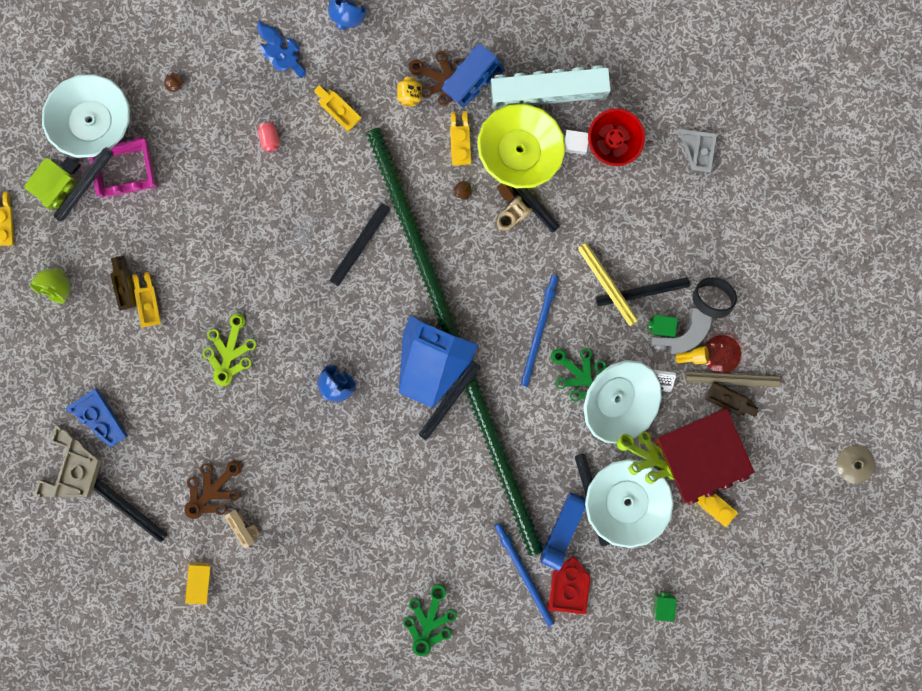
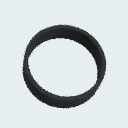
M708 277L702 279L693 292V302L703 314L713 318H723L732 312L737 303V294L728 282L719 278ZM704 286H713L721 289L730 298L731 307L715 309L708 306L700 298L698 289Z

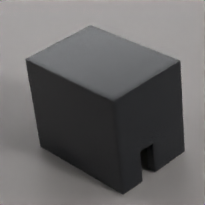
M68 156L61 164L63 168L72 174H75L81 166Z

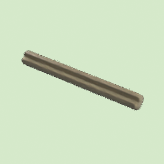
M687 371L685 375L687 383L712 384L715 381L724 385L780 387L781 384L780 376Z

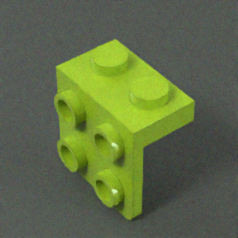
M46 158L26 182L25 189L42 201L41 204L47 209L55 211L62 204L65 196L72 191L78 180L52 160Z

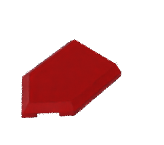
M574 555L563 563L559 571L554 570L552 572L549 611L586 615L590 575Z

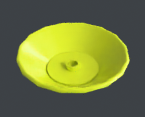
M509 104L494 111L482 124L478 136L479 157L486 171L500 183L514 188H533L549 181L560 169L565 155L564 135L556 120L543 109L529 104ZM516 148H521L523 152H518Z

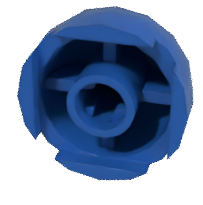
M330 0L328 15L333 22L337 23V28L347 30V27L354 28L362 23L367 7L361 5V8L356 6L355 1Z
M331 364L326 365L321 371L317 385L321 396L325 400L341 402L348 399L355 392L356 388L354 387L356 383L348 373L344 371V375L336 370L338 367Z

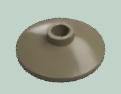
M854 445L845 448L839 454L836 466L839 475L845 481L857 484L871 477L874 472L875 461L868 449ZM856 462H860L858 469L855 468Z

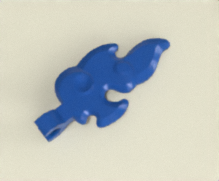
M259 21L257 24L258 32L267 41V45H260L261 52L272 62L273 67L278 71H285L291 67L300 78L306 75L304 69L296 62L299 57L294 55L295 52L300 51L297 43L293 39L287 38L288 47L282 48L284 39L279 35V32L274 27L264 25L262 21Z

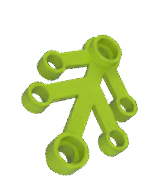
M234 314L230 318L232 328L227 347H225L218 330L211 329L207 334L223 357L221 366L215 357L214 349L205 348L202 353L203 357L209 360L215 370L213 380L219 386L229 385L234 374L252 366L251 359L245 357L240 360L239 364L230 368L233 359L257 347V342L254 339H248L244 345L234 350L239 329L243 328L246 324V319L241 314ZM235 318L240 319L239 325L234 324ZM213 331L217 333V337L215 339L211 337V333ZM249 341H252L254 343L253 348L248 347L247 344ZM207 350H211V357L206 356ZM244 360L249 361V365L247 367L243 366ZM221 373L225 374V380L219 378Z
M643 431L637 437L639 443L645 445L647 451L636 446L632 436L629 434H622L617 439L616 445L619 450H629L646 460L639 463L633 462L629 465L628 471L630 474L637 475L641 470L658 466L663 470L658 472L650 471L645 475V481L648 484H653L658 479L664 477L674 480L661 448L656 446V444L653 446L648 432ZM657 453H661L664 461L659 458Z

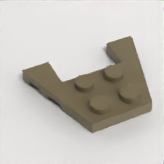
M55 425L50 442L67 448L56 485L45 480H38L33 496L91 497L102 460L64 427Z

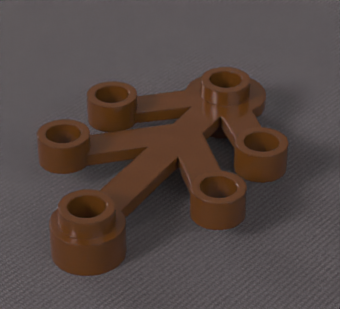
M438 51L436 54V60L440 63L444 75L425 67L423 62L417 59L409 64V71L412 75L420 76L422 74L441 82L431 87H422V97L425 99L443 91L441 88L445 80L453 75L447 62V53L445 51ZM440 54L445 55V59L439 60L438 56ZM457 58L454 61L453 66L455 70L457 68L456 63L464 62L463 59ZM419 64L420 68L418 70H414L413 65ZM425 89H428L430 91V94L424 95L423 91ZM441 94L438 97V102L441 106H447L449 102L454 101L447 94ZM442 97H446L448 101L446 103H442L440 99Z
M232 460L227 464L226 471L212 486L211 472L213 471V466L210 463H204L200 467V471L203 474V495L199 499L197 487L200 484L199 479L191 477L187 480V486L190 488V501L184 508L187 517L197 519L203 513L223 515L227 511V506L224 503H219L216 506L204 504L212 499H229L234 502L240 498V492L236 489L217 492L231 476L241 473L242 464L237 460ZM205 465L209 466V472L204 471ZM231 465L237 467L236 472L231 471ZM191 479L196 480L195 486L190 484ZM232 492L237 493L236 499L231 497ZM192 506L197 508L196 513L191 512ZM218 506H222L224 508V512H219Z

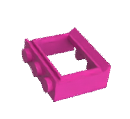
M142 137L132 138L130 142L124 143V141H119L111 149L113 156L143 150L148 176L147 180L104 188L102 171L94 179L96 195L101 198L157 188L149 142ZM97 156L89 157L90 164L93 163Z

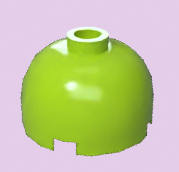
M58 268L54 270H41L34 276L30 284L31 289L39 295L43 293L50 297L48 298L49 300L64 304L71 290V284L68 278L64 276L65 272Z

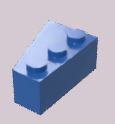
M479 43L477 47L470 51L466 60L457 66L455 73L445 80L441 89L464 108L480 93L478 89L485 83L489 85L491 78L497 72L502 74L505 69L498 58Z

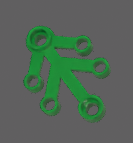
M584 348L580 351L583 372L566 358V353L562 349L552 351L551 360L556 364H562L577 377L573 379H556L555 386L558 389H564L569 386H591L593 383L590 367L592 353L589 349ZM585 350L589 352V356L587 358H584L582 356V353ZM557 353L562 354L561 360L555 358ZM597 361L594 368L597 371V375L606 369L605 362ZM598 363H602L604 365V368L602 370L597 369ZM559 380L564 381L563 387L557 385ZM573 390L570 392V399L574 402L586 399L587 391L579 392L578 390ZM574 392L579 394L578 399L572 398Z
M436 584L431 588L432 601L427 618L417 598H413L409 602V608L414 611L423 628L421 636L414 626L415 620L413 617H406L403 625L409 630L414 640L412 649L418 656L428 655L432 645L442 640H448L451 637V630L444 627L439 634L429 638L430 631L449 621L453 622L457 618L456 611L449 609L445 615L434 620L439 601L444 599L446 595V589L441 584ZM437 588L442 590L440 595L435 594ZM413 601L418 603L416 608L411 606ZM450 612L455 614V617L452 619L447 616ZM406 620H412L413 624L411 626L406 625ZM445 630L449 632L447 637L442 635V632ZM423 643L426 647L419 649L418 645Z

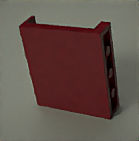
M727 408L653 439L656 446L661 448L682 497L681 503L694 504L699 501V497L705 495V498L716 494L715 490L722 488V490L728 489L733 486V482L737 480L744 482L750 479L749 475L755 473Z

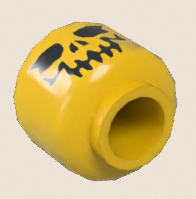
M405 77L404 81H400L397 84V100L401 102L402 106H417V103L422 100V85L414 77Z

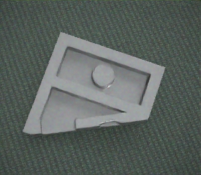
M680 129V136L691 170L711 173L717 134Z

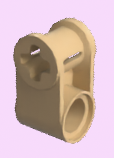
M520 196L499 215L497 226L500 230H510L532 212V209L528 208L521 201L522 198ZM508 217L511 220V224L503 226L501 218Z

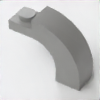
M691 308L689 324L683 334L675 338L650 337V345H655V349L666 350V346H669L668 354L683 353L691 350L708 333L712 317L703 314L697 308Z

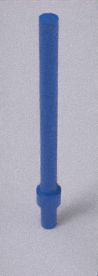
M551 275L548 288L544 292V303L520 384L528 387L552 299H555V288L559 276Z
M501 522L497 523L494 527L501 538L502 546L507 549L547 626H552L554 621L512 544L513 540L510 535H507Z

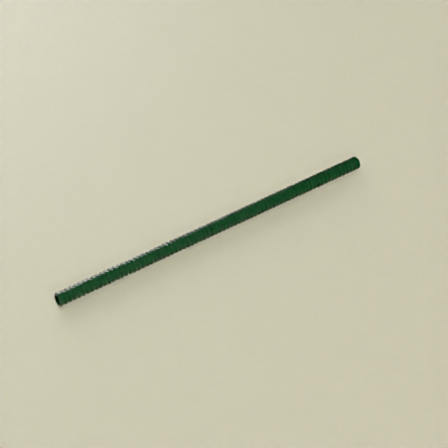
M371 129L365 135L369 137L368 142H371L372 153L375 154L374 158L378 160L376 163L380 166L378 167L379 170L382 171L381 176H384L383 181H386L385 186L388 187L389 197L393 199L391 202L395 204L396 215H399L398 220H401L400 225L403 226L402 230L406 233L405 237L408 238L406 241L410 243L409 248H412L411 254H414L413 259L417 261L415 264L419 266L417 269L421 272L420 276L423 277L422 282H425L424 287H427L428 298L432 300L430 303L434 305L432 308L436 310L435 315L438 316L437 321H440L439 326H442L443 329L441 330L449 334L462 337L458 333L460 332L459 329L457 330L456 328L457 324L454 323L455 318H452L453 313H450L451 307H448L449 302L445 300L447 297L443 295L445 292L441 289L442 285L439 284L440 279H437L438 274H435L434 263L430 261L432 258L428 256L429 251H426L427 246L424 245L425 240H422L423 235L419 233L421 230L418 229L419 225L415 222L416 217H413L414 212H411L412 207L409 206L410 201H407L408 196L404 194L406 191L402 189L404 186L400 183L401 178H398L399 173H396L397 168L394 167L395 163L392 162L393 157L389 155L391 152L387 150L388 145H385L386 139H383L382 129ZM475 374L467 385L465 393H468L469 404L473 406L471 409L475 411L473 414L477 416L478 427H481L480 432H483L482 437L485 438L484 442L488 445L487 449L490 450L489 455H492L491 460H494L493 466H496L495 471L499 473L497 476L501 478L499 481L503 484L502 488L505 489L504 494H507L506 499H509L510 510L514 512L512 515L516 517L514 520L518 522L519 533H522L521 538L524 539L525 548L529 551L527 554L530 556L539 554L544 548L541 547L542 543L538 540L539 535H536L537 530H534L535 525L532 524L533 520L530 519L531 514L527 512L529 509L525 507L527 504L523 501L522 491H519L520 486L517 485L516 476L512 473L514 470L510 468L512 465L508 463L507 452H504L505 447L501 445L503 442L500 441L501 437L497 434L496 424H493L494 419H491L492 413H489L490 408L486 406L488 403L484 401L486 398L482 395L483 391L480 390L481 385H478L479 380H476L477 375Z

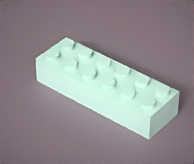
M602 65L593 66L589 70L577 67L568 72H564V69L553 70V73L545 74V71L533 72V75L516 73L514 77L496 75L494 76L495 79H491L490 84L492 109L502 108L509 104L539 105L607 98L610 93L608 68H603Z

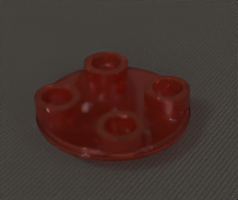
M719 335L711 338L705 345L709 352V363L706 365L710 370L716 373H728L738 366L741 360V349L733 338Z

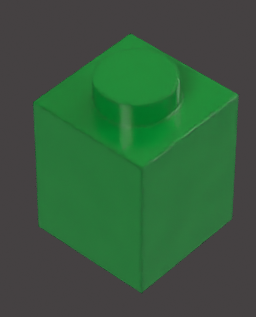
M652 315V319H648L647 330H650V334L675 337L678 318Z
M660 591V594H655L653 608L655 620L675 622L677 599L674 595H671V592Z

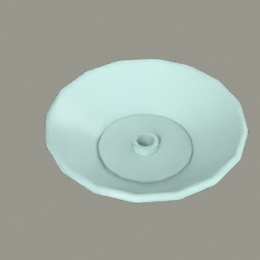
M96 74L77 75L61 82L49 94L42 109V127L48 141L60 152L76 158L95 157L105 147L111 150L123 138L130 122V105L124 91L112 80Z
M624 360L610 365L597 375L587 391L584 403L585 423L593 436L605 443L616 444L617 439L622 434H629L633 439H636L643 431L649 428L658 414L662 399L661 384L654 370L641 361Z
M631 459L613 462L599 471L588 487L585 502L588 521L596 533L612 545L626 548L647 545L659 537L671 520L674 505L671 487L665 478L658 479L653 484H648L645 481V475L648 472H658V470L651 467L641 470L637 475H632L628 471L629 465L633 462L639 463L642 461ZM626 499H630L631 503L629 505L624 504Z

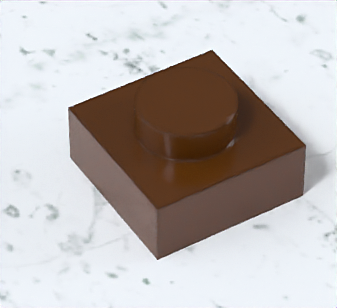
M501 183L496 187L507 204L514 200L513 194L515 192L509 185L505 186V184Z

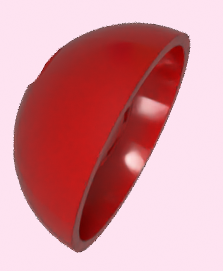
M618 108L606 110L600 113L590 125L588 131L589 148L595 158L606 165L615 167L627 165L633 162L644 148V127L640 120L627 110Z

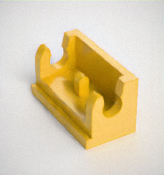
M189 562L185 604L207 605L210 565L207 563Z

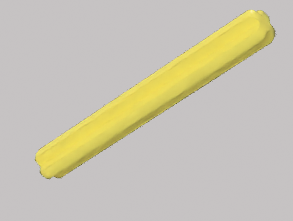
M587 243L581 245L579 252L628 325L631 326L637 323V316Z

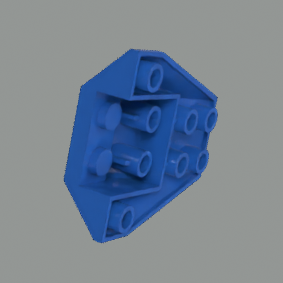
M410 315L403 332L399 393L434 408L473 361L479 344L463 337H456L429 325L424 320Z

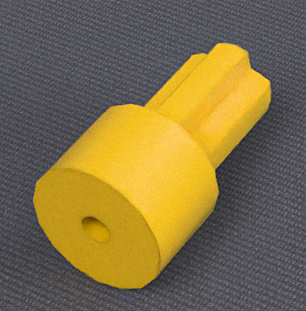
M706 346L695 347L692 351L677 353L676 362H694L695 365L709 363L708 348Z

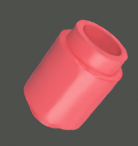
M273 122L259 125L258 135L262 149L266 150V152L277 151V147L281 145L277 127L274 126Z

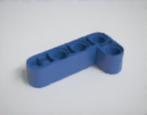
M572 492L568 494L560 511V518H557L551 531L552 535L549 536L546 542L545 551L541 553L540 563L557 571L561 569L567 547L586 508L585 498Z

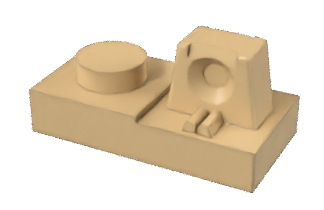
M236 509L224 516L243 548L255 543L253 540L260 535L255 525L245 528L244 518Z

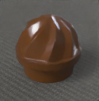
M174 72L170 75L167 74L164 80L165 88L171 92L181 89V85L184 83Z
M466 181L459 182L453 188V196L468 200L469 196L472 195L471 186Z

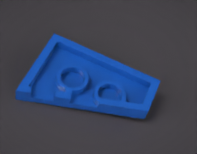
M98 388L93 389L65 408L69 413H73L79 418L78 420L82 424H86L92 429L93 433L110 447L128 437V434Z

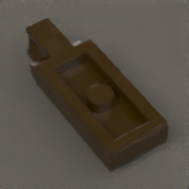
M117 256L111 258L113 273L110 275L118 309L122 311L136 307V298L125 257Z
M713 381L705 396V400L724 409L727 408L728 411L738 416H744L747 413L756 417L759 412L758 407L751 404V399Z

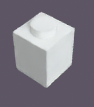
M566 130L564 135L565 152L585 155L588 147V133Z

